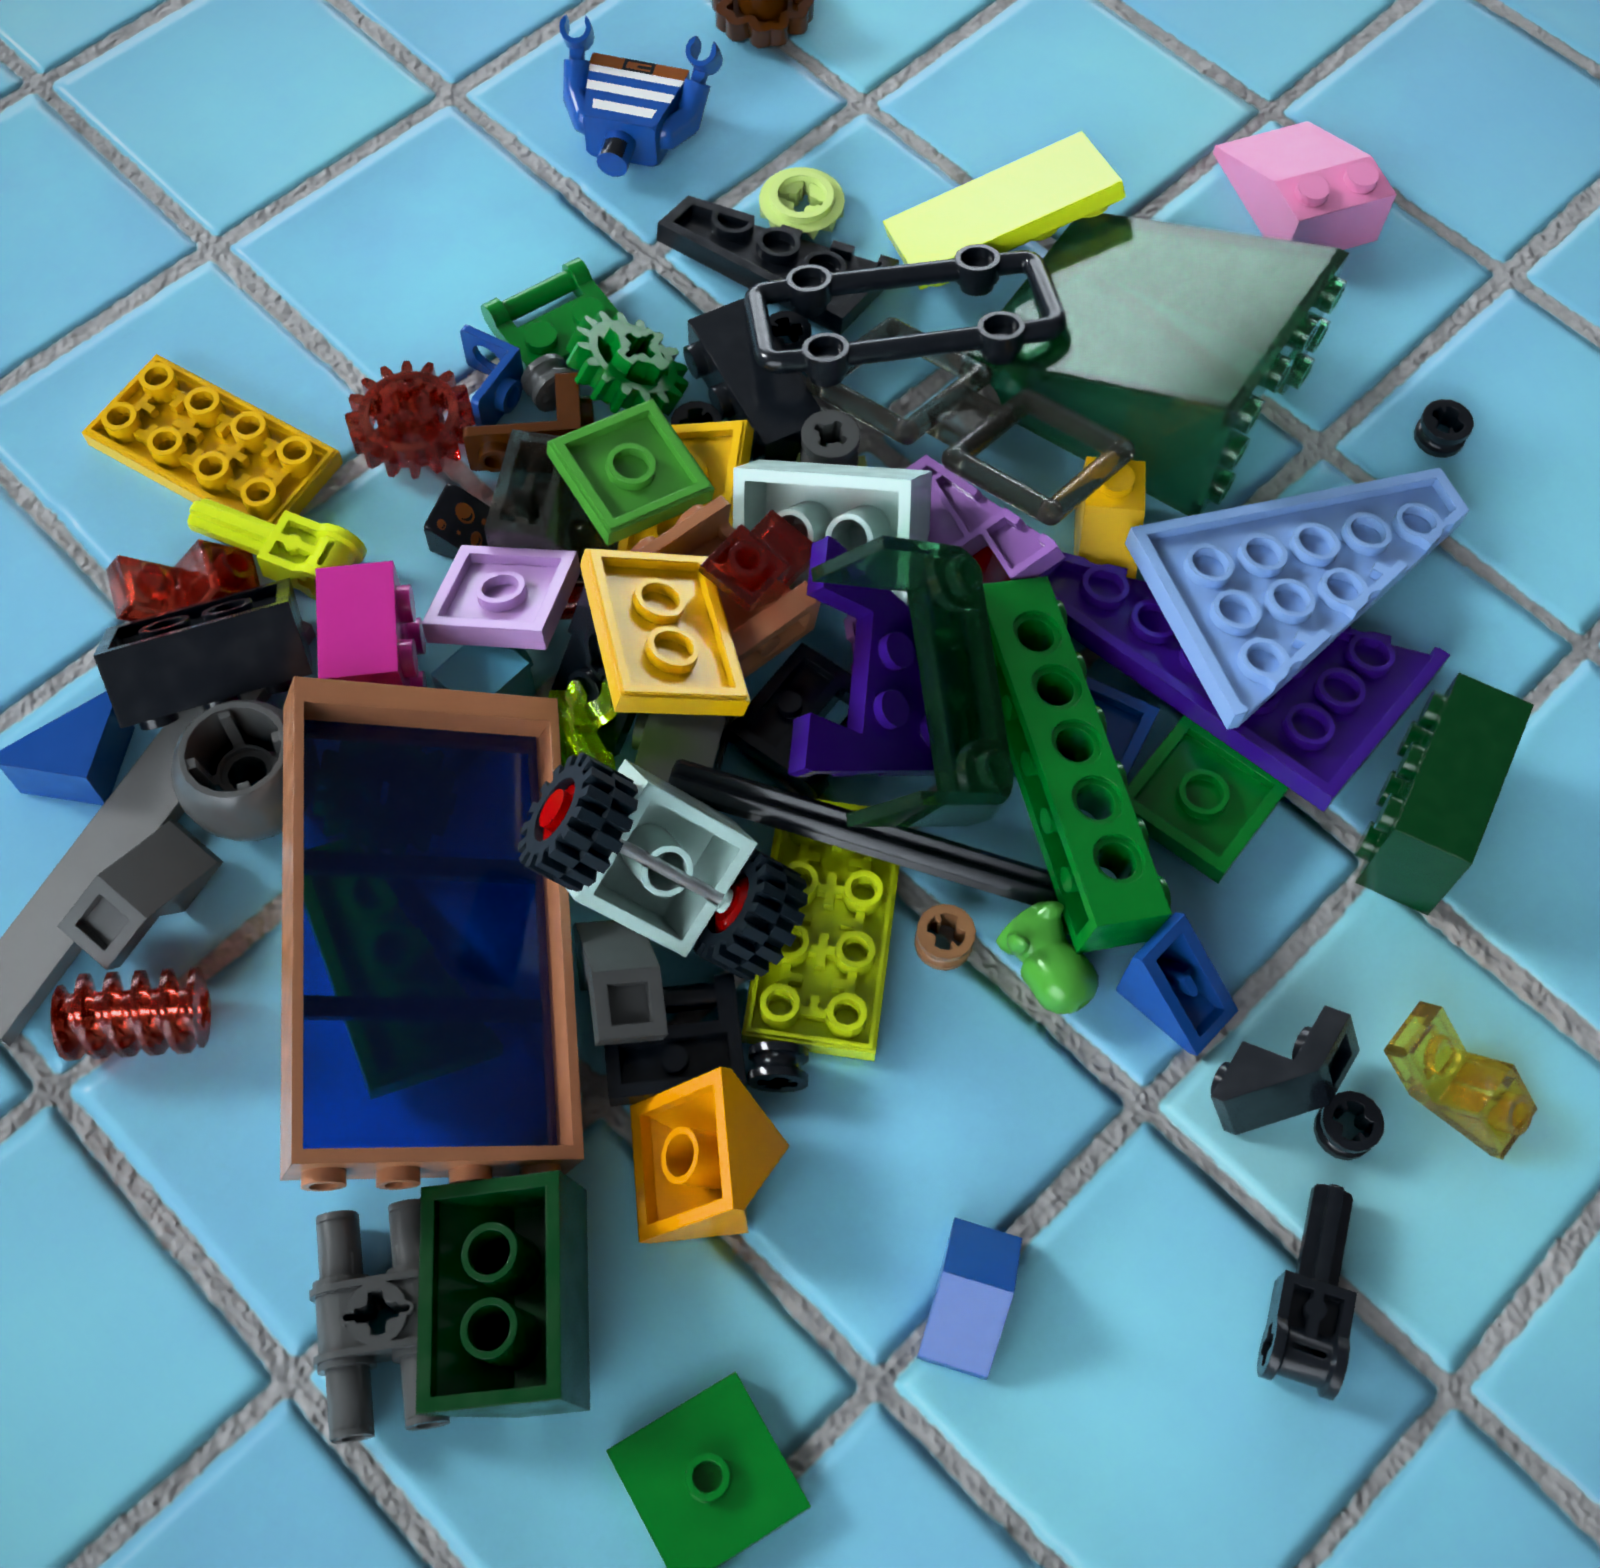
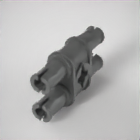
M421 1199L397 1201L388 1206L392 1268L387 1270L386 1274L374 1276L363 1274L358 1212L340 1210L323 1213L316 1217L319 1280L312 1283L313 1289L309 1291V1301L315 1303L318 1341V1355L313 1358V1368L317 1369L318 1375L325 1376L329 1442L333 1444L351 1443L375 1437L370 1370L376 1368L377 1363L392 1361L393 1363L400 1364L406 1430L432 1429L450 1423V1417L416 1415ZM387 1303L394 1314H398V1317L388 1319L385 1325L386 1332L377 1335L365 1321L376 1318L378 1305Z

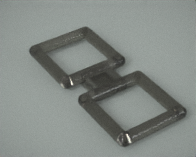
M890 317L856 341L924 332L897 318ZM962 352L921 357L959 378L906 419L842 383L832 387H820L813 384L809 376L806 379V387L811 394L902 445H911L926 433L949 445L950 447L943 452L941 458L942 464L947 470L1048 526L1056 525L1129 463L1136 453L1135 445L1129 439L1033 389L1025 388L1020 390L1003 405H999L984 397L978 392L991 382L992 371L987 365ZM861 365L850 366L849 371L846 373L844 378L851 374L853 371H855L857 368H859ZM1027 415L1102 453L1050 498L976 458L977 455Z

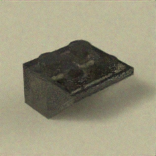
M512 429L484 527L488 546L577 551L580 563L585 548L617 550L618 542L609 546L606 545L548 457L547 441L559 436ZM580 572L577 581L584 582L582 572Z

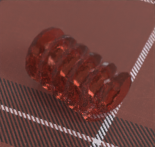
M190 967L186 986L179 987L174 969L166 968L161 972L158 988H152L146 970H136L132 976L130 990H124L118 971L107 972L101 992L96 991L95 982L90 973L79 974L75 981L74 993H68L67 988L62 984L57 986L52 994L50 1017L53 1043L58 1056L65 1061L81 1059L85 1053L93 1059H103L109 1057L113 1051L123 1058L136 1056L141 1049L150 1056L164 1054L169 1047L177 1054L191 1053L197 1044L199 1047L204 1048L209 1039L211 1025V1000L204 973L201 967Z

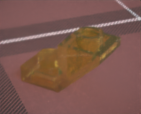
M1419 1001L1384 1048L1386 1056L1408 1094L1490 1156L1503 1160L1517 1138L1525 1133L1530 1126L1537 1107L1514 1064L1467 1052L1442 1006Z

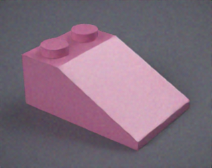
M1309 121L1215 145L1213 155L1282 267L1377 241L1397 195L1371 155Z

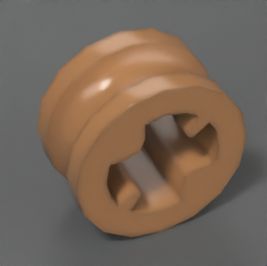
M940 904L932 906L922 914L917 924L914 942L917 955L924 964L933 969L947 971L958 968L967 961L972 952L976 933L973 920L965 910L955 905ZM941 925L950 926L954 929L953 939L962 944L957 946L952 941L949 950L940 949L935 946L936 936L928 931L933 929L938 934Z

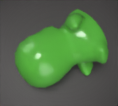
M1042 901L1028 907L1017 915L998 936L996 943L1001 950L1009 955H1015L1022 962L1021 977L1045 1010L1056 1014H1072L1082 1009L1094 998L1099 987V975L1088 958L1083 953L1077 954L1074 946L1066 939L1070 934L1065 919L1062 916L1065 908L1064 905L1058 901Z

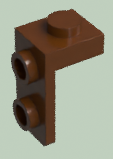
M578 372L555 373L556 421L465 427L463 429V441L470 469L472 471L503 472L515 468L543 466L555 468L547 455V441L595 422L591 395L581 396L580 385L574 380Z

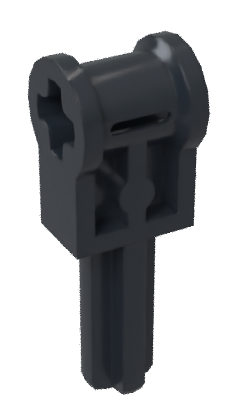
M1316 1184L1310 1192L1296 1273L1285 1270L1274 1282L1267 1324L1258 1354L1257 1374L1258 1377L1272 1380L1276 1375L1315 1387L1319 1397L1334 1400L1343 1384L1349 1361V1338L1357 1292L1338 1287L1353 1198L1350 1193L1346 1192L1339 1185Z

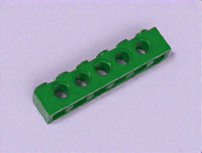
M1048 576L978 584L962 620L1058 902L1062 903L1065 907L1062 914L1075 952L1080 954L1147 942L1172 915L1170 909V890L1165 879L1158 876L1148 850L1149 836L1146 825L1141 818L1136 817L1127 793L1128 781L1126 771L1122 763L1115 760L1107 739L1105 714L1101 707L1095 705L1086 682L1087 669L1085 660L1080 652H1075L1067 630V613L1061 600L1055 598ZM1062 754L1070 757L1073 761L1068 760ZM1081 810L1087 811L1095 819L1089 818L1088 816L1083 814ZM1100 867L1110 870L1117 879L1106 875Z

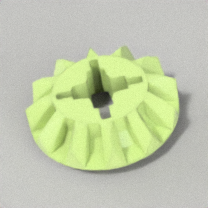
M795 167L782 170L771 176L760 190V217L767 219L770 227H781L782 224L803 230V233H806L814 240L819 230L833 232L836 220L843 217L845 198L841 186L830 175L817 169ZM804 195H808L809 205L804 208V211L798 212L794 210L799 201H803Z

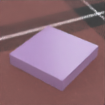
M461 545L421 623L427 643L547 650L581 572L577 551Z

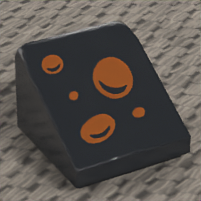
M447 483L425 522L424 533L431 552L454 559L461 545L496 547L508 524V519L461 487Z

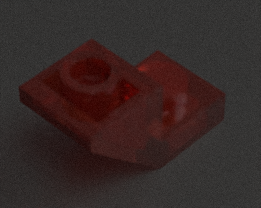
M771 510L751 531L740 524L700 565L699 572L745 610L750 612L777 600L810 566L813 542L774 510Z
M200 539L195 542L174 567L117 555L106 568L116 617L126 621H135L261 586L252 553Z

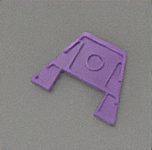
M924 455L906 468L932 471L930 531L912 597L988 545L1011 580L1038 577L1066 558L1052 538L1044 533L1040 534L1026 525L1018 515L1006 507L1001 508L983 496L979 489L928 455ZM847 614V617L843 619L846 639L851 643L854 655L857 620Z

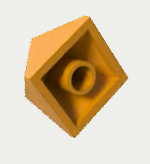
M719 1067L630 1105L639 1243L652 1244L749 1233L746 1207L787 1151L789 1144L731 1068Z

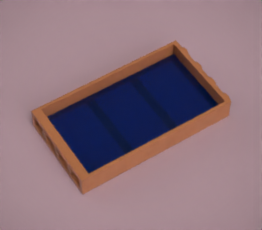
M293 676L283 705L280 1181L301 1180L302 1190L332 1191L346 1187L347 1179H376V1187L379 1189L400 1190L419 1186L421 1178L448 1177L449 1184L491 1179L496 1176H515L560 1170L562 1173L567 1174L584 1160L569 892L565 887L524 867L525 865L521 864L519 860L522 853L518 852V843L525 837L521 834L523 824L531 820L532 814L528 811L533 801L539 802L542 797L540 789L546 781L549 783L553 781V771L561 765L557 698Z

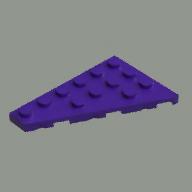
M1064 552L1062 553L1066 558L1038 576H1048L1055 598L1061 600L1067 613V630L1072 638L1323 812L1434 679L1450 657V654L1437 647H1434L1432 652L1427 654L1392 645V636L1374 631L1362 632L1349 626L1238 728L1227 730L1145 581L1126 577L1127 568L1111 564H1094L1084 557Z

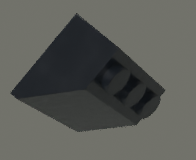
M290 578L107 628L93 655L120 728L139 724L141 730H152L169 725L179 719L177 712L198 706H203L204 711L221 703L242 700L240 694L265 688L267 694L289 691L293 676L303 677L313 674V660Z

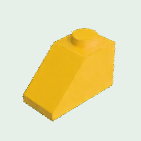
M1086 456L1075 496L1074 555L1084 557L1094 564H1111L1127 568L1126 577L1136 579L1137 565L1127 549L1125 541L1131 527L1144 524L1146 461Z

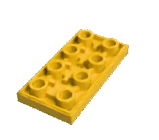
M158 354L143 367L82 431L87 444L191 502L207 498L275 525L285 510L299 515L343 464L338 450Z

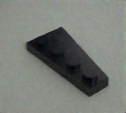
M689 195L657 223V241L749 289L760 282L786 279L787 274L792 269L801 265H819L828 269L830 273L899 265V260L880 255L878 262L855 256V246L833 240L829 248L803 240V230L782 224L781 227L771 228L754 225V215ZM883 290L832 296V300L827 305L824 313L805 318L841 335ZM789 302L778 303L794 311V307Z

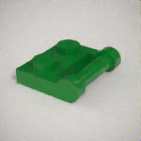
M578 257L563 264L562 272L503 301H500L499 298H494L481 305L485 322L495 337L520 348L524 370L531 362L545 354H558L566 362L570 355V352L565 349L566 345L584 316L587 315L594 319L596 313L602 310L613 320L618 312L593 281L585 263ZM571 292L577 297L518 328L513 323V321Z

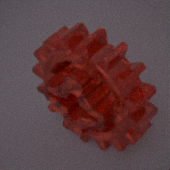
M403 361L401 372L395 374L388 367L383 366L380 368L382 377L380 381L375 382L365 377L361 380L365 395L350 394L348 400L352 412L345 414V420L356 454L364 453L367 465L371 469L384 462L388 476L393 478L399 473L401 467L409 469L412 479L419 478L421 467L427 465L435 473L442 472L440 459L445 456L454 461L461 459L458 443L464 444L463 429L475 425L469 394L465 384L456 386L454 373L450 370L437 377L434 364L431 362H427L420 372L413 371L410 361ZM447 409L448 416L445 421L443 412ZM377 421L378 427L374 430V424Z

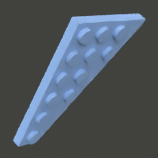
M1440 467L1134 526L1130 528L1125 545L1223 724L1229 730L1238 728L1455 531L1466 517L1469 508Z

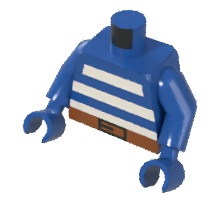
M564 15L560 21L559 28L563 41L567 48H569V59H564L563 101L574 129L585 135L586 151L590 155L597 157V165L602 172L613 177L623 176L627 172L630 163L649 167L660 165L668 150L678 147L695 135L700 128L711 87L706 85L707 77L718 72L723 62L721 51L716 42L714 41L709 57L700 61L698 56L701 52V41L698 36H693L689 39L685 52L687 59L694 67L690 79V73L687 69L594 52L591 55L590 61L585 60V51L590 49L595 38L591 22L585 16V32L582 36L573 38L569 36L570 24L568 16Z

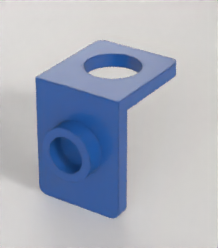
M466 324L460 330L466 363L471 368L489 375L471 399L475 425H496L504 413L508 414L515 409L523 389L520 379L524 369L520 348ZM478 346H483L492 351L500 362L496 365L487 360L479 351Z

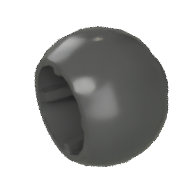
M233 700L218 704L202 712L181 733L172 758L171 778L173 789L183 811L205 831L217 837L234 841H259L274 837L283 832L282 709L255 700ZM304 740V813L310 806L315 793L314 772H319L315 746L309 740ZM268 751L276 752V756L272 757ZM258 781L256 784L251 786V783Z

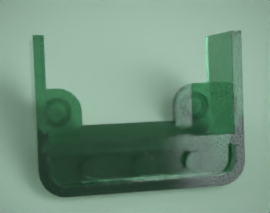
M882 535L811 568L812 581L907 592L937 791H918L847 813V826L955 827L970 826L992 819L1011 794L1014 770L1008 746L983 588V575L978 562L966 550L956 545Z

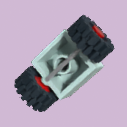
M579 753L578 756L572 755L567 758L565 767L559 765L553 771V781L551 783L546 781L540 789L542 797L538 803L533 801L528 811L532 814L531 820L525 822L521 830V834L525 837L518 843V852L522 853L519 860L521 864L525 865L524 867L565 887L575 901L684 957H687L693 947L695 954L741 979L754 980L756 974L761 977L769 972V962L777 965L784 957L781 952L783 945L792 946L797 937L791 934L794 925L802 926L805 914L799 912V909L808 903V894L803 892L807 887L806 881L800 877L801 874L755 849L758 843L728 816L627 759L623 761L618 771L585 753Z

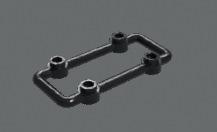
M972 244L962 247L956 252L955 258L837 273H830L828 269L819 265H801L792 269L787 274L786 279L764 281L753 285L744 297V309L753 354L758 366L772 374L805 372L811 382L820 387L838 385L843 381L850 366L974 350H979L984 360L990 364L1007 365L1015 361L1017 354L1024 348V344L1054 340L1063 333L1067 326L1064 307L1047 263L1040 255L1027 250L999 253L995 248L984 244ZM1023 273L1027 276L1042 317L1023 320L1012 312L995 311L981 317L977 326L852 342H848L847 339L839 334L819 333L807 338L802 348L776 350L767 305L789 302L797 314L805 317H814L826 311L832 296L954 281L960 285L961 291L965 294L983 296L993 290L994 285L999 280V276Z

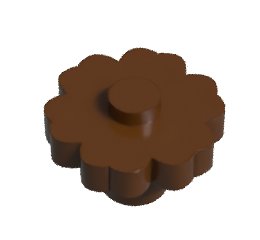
M712 0V8L716 12L717 28L726 33L730 40L743 41L749 38L753 46L765 48L785 45L788 42L789 34H804L808 29V23L813 19L814 0Z

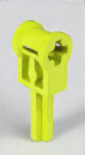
M205 498L193 502L187 520V525L192 531L257 555L256 558L264 577L274 581L290 578L293 588L300 590L315 600V568L359 564L367 554L364 543L350 531L330 523L321 524L287 510L283 512L275 525Z

